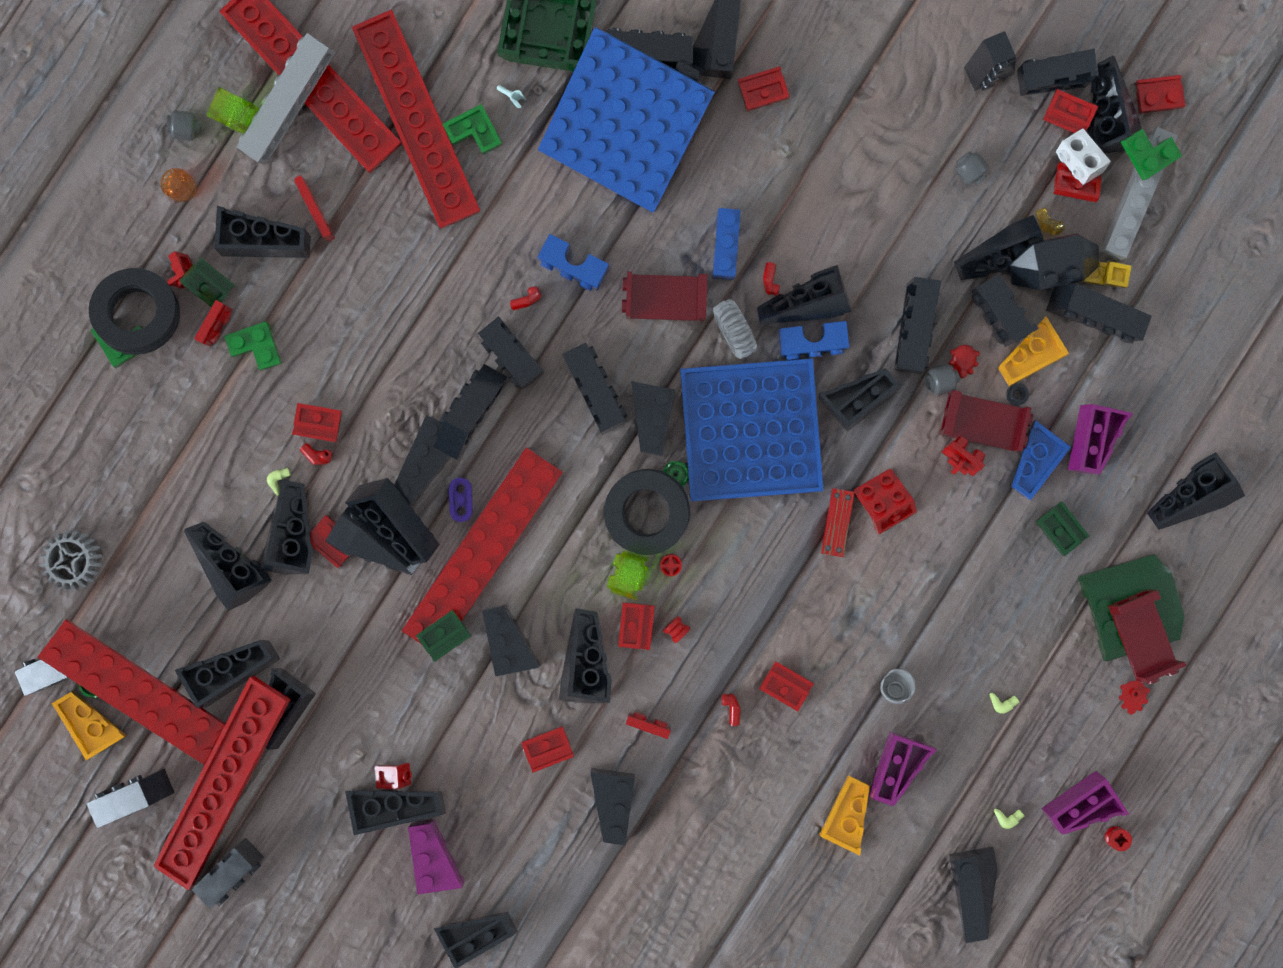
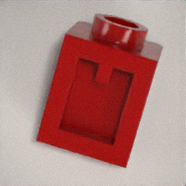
M174 251L168 257L171 261V268L176 275L167 282L169 286L183 289L186 287L179 280L193 264L189 255Z
M410 763L375 766L376 789H400L411 785L412 773Z

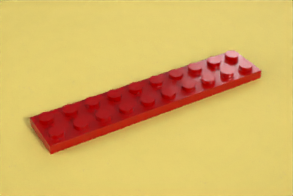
M269 0L229 1L219 12L277 75L282 74L286 68L285 63L287 59L294 55L297 50L298 41L303 36ZM328 64L304 104L370 174L398 149L402 143Z
M392 9L352 26L355 37L439 228H446L480 213V208Z
M525 448L412 614L402 632L420 643L416 635L451 610H454L460 620L463 621L563 472L528 448Z
M65 619L37 657L203 765L206 764L226 724L204 708H196L192 700L68 619Z
M255 676L249 677L153 865L154 868L188 891L194 887L290 701L288 697Z

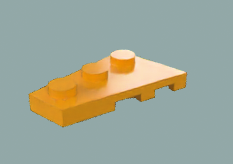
M1047 316L1037 325L1039 329L1029 334L998 367L1009 387L1069 354Z
M75 691L69 692L52 703L86 760H89L127 736Z
M850 775L847 776L819 834L820 837L859 856L861 854L864 818L867 809L868 784Z

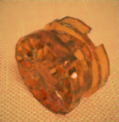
M172 168L166 171L160 182L163 193L174 201L186 202L196 192L194 178L182 169Z

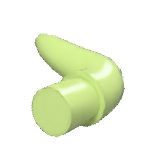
M289 468L275 470L267 476V483L277 496L280 489L277 481L291 476Z
M994 693L989 694L994 709L998 713H1007L1019 703L1015 696L1002 703Z
M994 809L1000 825L1005 829L1013 828L1024 817L1020 810H1017L1007 818L1000 810Z

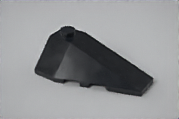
M1111 56L1097 63L1099 75L1092 81L1091 92L1093 93L1092 104L1098 106L1087 132L1104 154L1125 151L1121 141L1142 129L1115 56Z
M1034 215L1010 224L954 261L960 280L987 277L990 273L1001 272L1002 275L1009 274V263L1013 259L1015 260L1031 243L1044 240Z
M348 506L339 517L325 542L344 555H353L363 558L364 561L385 565L386 568L412 575L420 564L411 565L391 546L393 542L390 539L381 537L376 532L378 528L369 520L365 522L360 518L361 512L354 506L352 508Z

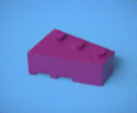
M1095 404L1080 405L1068 470L1100 475L1113 452L1112 448L1116 440L1121 437L1122 429L1133 413Z
M890 731L869 791V796L874 800L894 806L910 786L917 773L923 769V765L937 749L932 745Z
M1094 771L1041 808L1052 826L1062 835L1089 827V824L1099 821L1106 822L1109 821V818L1129 814L1107 779L1097 771Z
M429 819L412 822L408 827L417 895L462 888L465 880L461 876L435 820Z

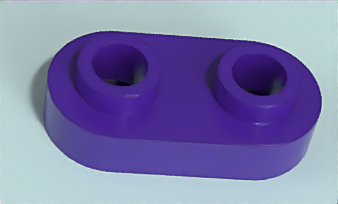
M455 478L449 485L450 515L458 522L469 520L473 513L472 485L465 478ZM461 484L465 487L463 493L457 491V487ZM459 507L465 508L466 512L464 515L458 513Z

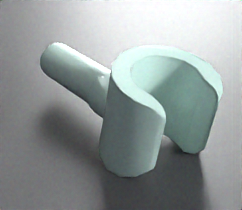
M501 85L497 86V90L507 95L515 107H522L518 101L520 99L526 101V98L520 90L512 92Z

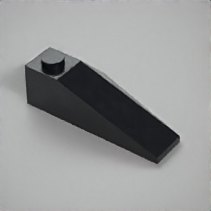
M714 0L693 45L692 64L703 69L702 76L732 78L741 0Z
M838 265L812 274L810 276L811 280L802 285L797 283L792 286L794 290L785 295L779 294L758 306L757 312L760 324L831 319L851 312L849 298Z
M1215 452L1196 463L1191 468V472L1184 479L1181 478L1176 483L1177 486L1169 494H1165L1147 514L1157 529L1160 530L1224 508L1244 497L1245 494L1238 480Z
M282 479L260 570L279 574H309L313 547L311 545V531L308 523L304 484Z
M205 522L184 530L215 594L228 611L247 603L271 583V578L265 570H260L261 565L257 561L248 559L242 554L241 549L232 547L225 541L224 536Z
M577 608L574 611L561 676L559 700L575 703H610L612 679L610 673H608L607 656L604 653L601 640L603 638L598 614L595 611Z
M987 847L949 854L965 943L987 940L997 876L994 848Z

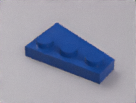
M1033 421L1028 435V443L1023 450L1011 487L1028 500H1032L1071 447L1039 422Z

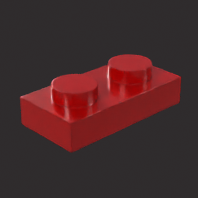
M639 712L628 714L626 725L668 739L671 729L667 727L668 723L655 719L654 722L647 720V716Z

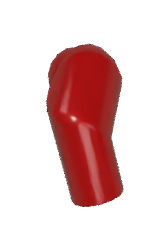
M767 262L765 265L763 283L765 292L769 296L770 294L777 296L780 285L773 284L776 264L772 262Z
M537 286L530 287L527 290L528 296L510 300L511 309L515 311L527 308L540 300L541 293H539V288Z
M309 443L304 444L299 449L313 465H326L332 460V453L327 449L315 451Z
M723 694L721 703L723 706L729 705L730 709L729 724L731 726H739L741 714L739 703L734 694Z

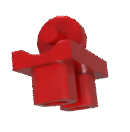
M959 436L944 447L941 453L949 458L947 462L953 466L950 471L953 475L960 471L964 475L968 472L971 476H974L985 466L983 464L985 454L979 449L973 450L971 454L966 451L965 448L969 443L962 436Z

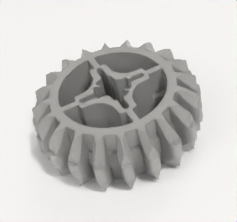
M731 299L718 303L714 307L713 313L729 348L739 359L751 355V353L756 351L757 345L741 310Z
M64 531L63 535L58 533L55 535V539H49L48 543L50 546L42 547L47 553L40 555V558L45 559V563L39 565L46 567L42 574L44 576L50 575L47 581L49 583L55 582L54 587L60 588L62 586L65 591L70 588L73 591L78 590L79 586L81 588L87 587V582L93 583L94 578L92 575L98 576L100 574L96 567H102V563L97 562V559L102 558V554H96L100 547H92L95 542L94 539L87 540L88 535L85 533L80 535L79 531H73L72 534L70 531ZM72 542L81 547L83 551L75 552L73 547L70 548L68 543ZM58 552H59V554H60V559H59V561L57 562V555H58ZM71 557H76L71 561V564H67L72 559ZM86 559V565L83 569L82 563ZM67 569L70 574H73L74 579L64 576L60 570Z

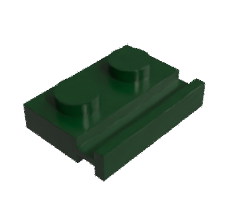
M202 257L179 280L182 285L210 307L213 306L215 300L222 302L229 294L228 292L235 288V285Z
M1063 501L1057 503L1056 506L1035 521L1062 556H1066L1080 545L1082 541L1090 537Z
M451 610L416 635L426 652L431 656L433 662L472 636L454 610Z

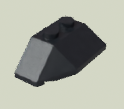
M1078 233L1033 242L1015 260L1013 259L1009 263L1011 284L1043 290L1084 281L1100 266L1099 246Z

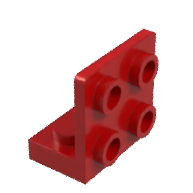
M892 469L886 470L854 489V494L872 518L874 528L878 534L885 532L917 513L914 499Z

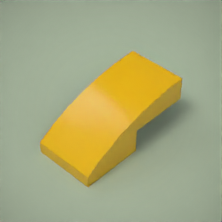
M1099 261L1100 266L1088 278L1080 281L1102 286L1128 288L1131 266Z

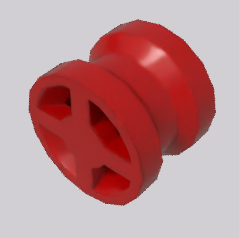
M675 554L665 555L660 562L662 573L670 577L679 574L682 569L681 559Z
M677 616L664 628L663 632L669 634L672 637V641L676 644L691 628L688 625H684L682 619Z
M1111 826L1105 832V841L1109 846L1121 852L1130 848L1132 836L1120 826Z

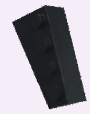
M1003 31L984 39L964 68L974 91L982 89V91L988 90L995 86V82L1015 74L1016 55L1006 32Z
M217 206L214 249L222 257L310 258L311 236L305 228L279 221L274 222L260 216L255 217L244 212L232 211L225 207Z
M914 277L907 283L894 370L921 374L924 372V369L928 368L929 356H927L928 347H931L933 339L931 332L936 319L935 311L939 299L940 280Z
M1077 283L1054 287L1046 308L1047 312L1081 323L1087 327L1098 329L1106 335L1120 337L1121 341L1133 344L1134 341L1144 340L1152 315Z
M259 640L212 658L193 663L192 665L176 669L175 672L196 708H207L248 681L249 677L256 676L279 661L280 657L270 640Z
M359 789L345 791L354 835L446 814L442 791Z

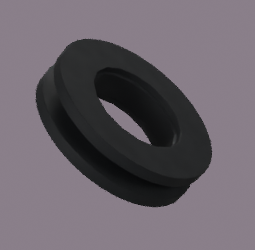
M128 268L110 274L98 284L89 302V318L95 332L109 347L121 353L140 355L155 351L169 341L179 323L180 307L176 295L162 277L146 269ZM134 292H143L152 296L155 299L157 310L155 317L149 325L136 331H124L115 325L113 311L115 305L122 297Z
M640 469L622 477L609 491L604 505V520L611 537L622 548L639 555H654L671 548L684 534L690 518V504L684 488L669 474L655 469ZM644 489L653 490L661 494L667 501L670 511L669 520L659 532L652 534L640 533L628 523L625 515L626 502L636 491Z

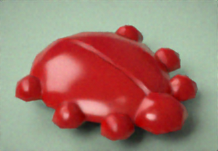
M961 345L950 351L952 360L949 361V364L954 366L953 370L958 371L959 377L963 379L967 376V373L972 375L974 372L972 368L979 365L976 360L977 356H980V352L969 345Z
M1130 681L1120 686V689L1123 691L1122 695L1119 696V700L1124 702L1121 708H1127V713L1130 715L1135 714L1136 710L1142 711L1143 707L1141 705L1148 703L1146 697L1150 689L1146 688L1139 681Z

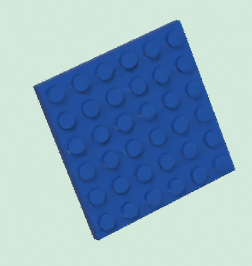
M594 27L539 145L538 151L654 213L715 91L607 32Z
M813 359L680 369L690 502L823 491Z

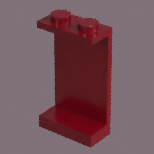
M627 271V277H623L622 291H627V298L622 299V313H626V319L705 321L708 274H698V277L632 274V271Z
M952 390L951 393H948L939 435L956 439L962 436L969 442L1021 452L1028 443L1026 431L1027 427L1031 426L1033 420L1032 408H1021L963 395L960 391Z
M1146 589L1108 606L1136 681L1145 682L1146 684L1156 683L1160 680L1159 677L1164 675L1171 676L1177 674L1180 668L1186 666L1184 661L1175 659L1154 601L1161 599L1158 590Z

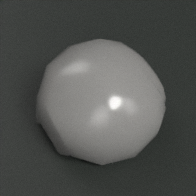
M904 669L890 670L881 681V694L886 701L892 704H904L911 699L915 692V679L911 673Z

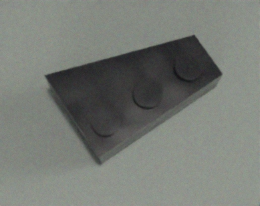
M1095 48L1052 56L1042 60L1029 59L1024 61L1017 69L1020 96L1055 92L1056 89L1063 91L1086 88L1099 75Z
M499 316L478 332L484 340L481 342V345L488 353L493 351L498 357L494 361L502 371L507 369L510 372L511 376L508 378L516 388L521 386L525 389L544 374L543 370Z
M272 668L269 686L288 697L290 701L266 746L268 750L279 749L316 695L314 691L283 668Z

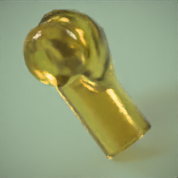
M1046 207L1035 211L1042 231L1052 235H1058L1064 231V223L1049 218Z

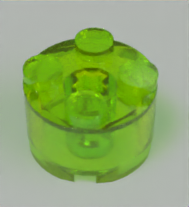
M218 86L207 109L206 116L225 124V126L237 132L243 133L247 131L252 123L253 116L260 108Z
M625 550L621 554L617 553L613 562V566L616 569L614 575L609 576L607 588L611 589L613 594L637 601L639 596L635 594L638 590L642 591L648 567L644 565L645 562L650 561V558Z

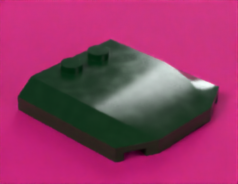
M507 0L497 50L498 56L509 62L574 72L592 33L597 0Z
M1155 554L1078 576L1083 595L1088 600L1099 639L1097 641L1103 661L1107 662L1127 656L1108 606L1146 589L1158 590L1161 599L1154 601L1169 643L1181 639L1184 612L1173 575Z

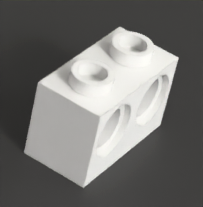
M1083 128L1063 140L1056 151L1061 162L1067 165L1072 171L1073 176L1082 185L1102 174L1111 162Z

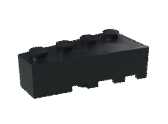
M610 28L605 31L673 69L676 68L678 62L682 59L693 63V36H686L685 33L677 32L673 33V35L664 34L663 31L643 33L639 29L627 32L621 31L620 28Z
M583 343L563 353L562 355L601 434L604 435L626 424L624 418L627 417V414L622 405L618 407L615 398L618 396L612 385L608 387L605 378L608 376L603 366L598 367L595 361L598 356L593 346L588 347L586 343Z
M486 364L479 371L475 370L469 380L471 383H465L459 394L461 397H455L449 408L451 411L449 413L445 411L439 421L442 426L433 447L457 460L461 455L464 444H468L476 427L478 428L486 412L489 411L502 391L507 376Z
M427 415L394 484L410 506L417 502L451 458V456L433 447L442 424Z
M389 478L359 485L345 502L350 508L354 506L360 511L359 517L365 522L369 520L378 528L376 532L381 537L390 539L393 542L391 546L411 565L426 563L440 545Z

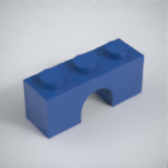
M718 208L712 279L734 280L741 210Z
M549 234L537 257L541 262L540 266L549 271L555 269L561 272L560 276L566 280L572 281V279L581 282L580 286L588 291H591L592 288L598 291L609 269V264L589 254L583 264L578 266L571 265L566 260L570 249L569 243Z
M846 321L824 323L822 325V339L814 343L805 339L802 326L781 328L778 331L781 357H787V360L800 359V355L809 354V358L821 357L824 352H831V355L844 354V350L849 348Z

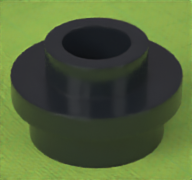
M1015 383L1007 389L1006 397L1011 404L1022 405L1028 400L1029 391L1025 385ZM1016 390L1020 392V398L1018 399L1014 397V391Z

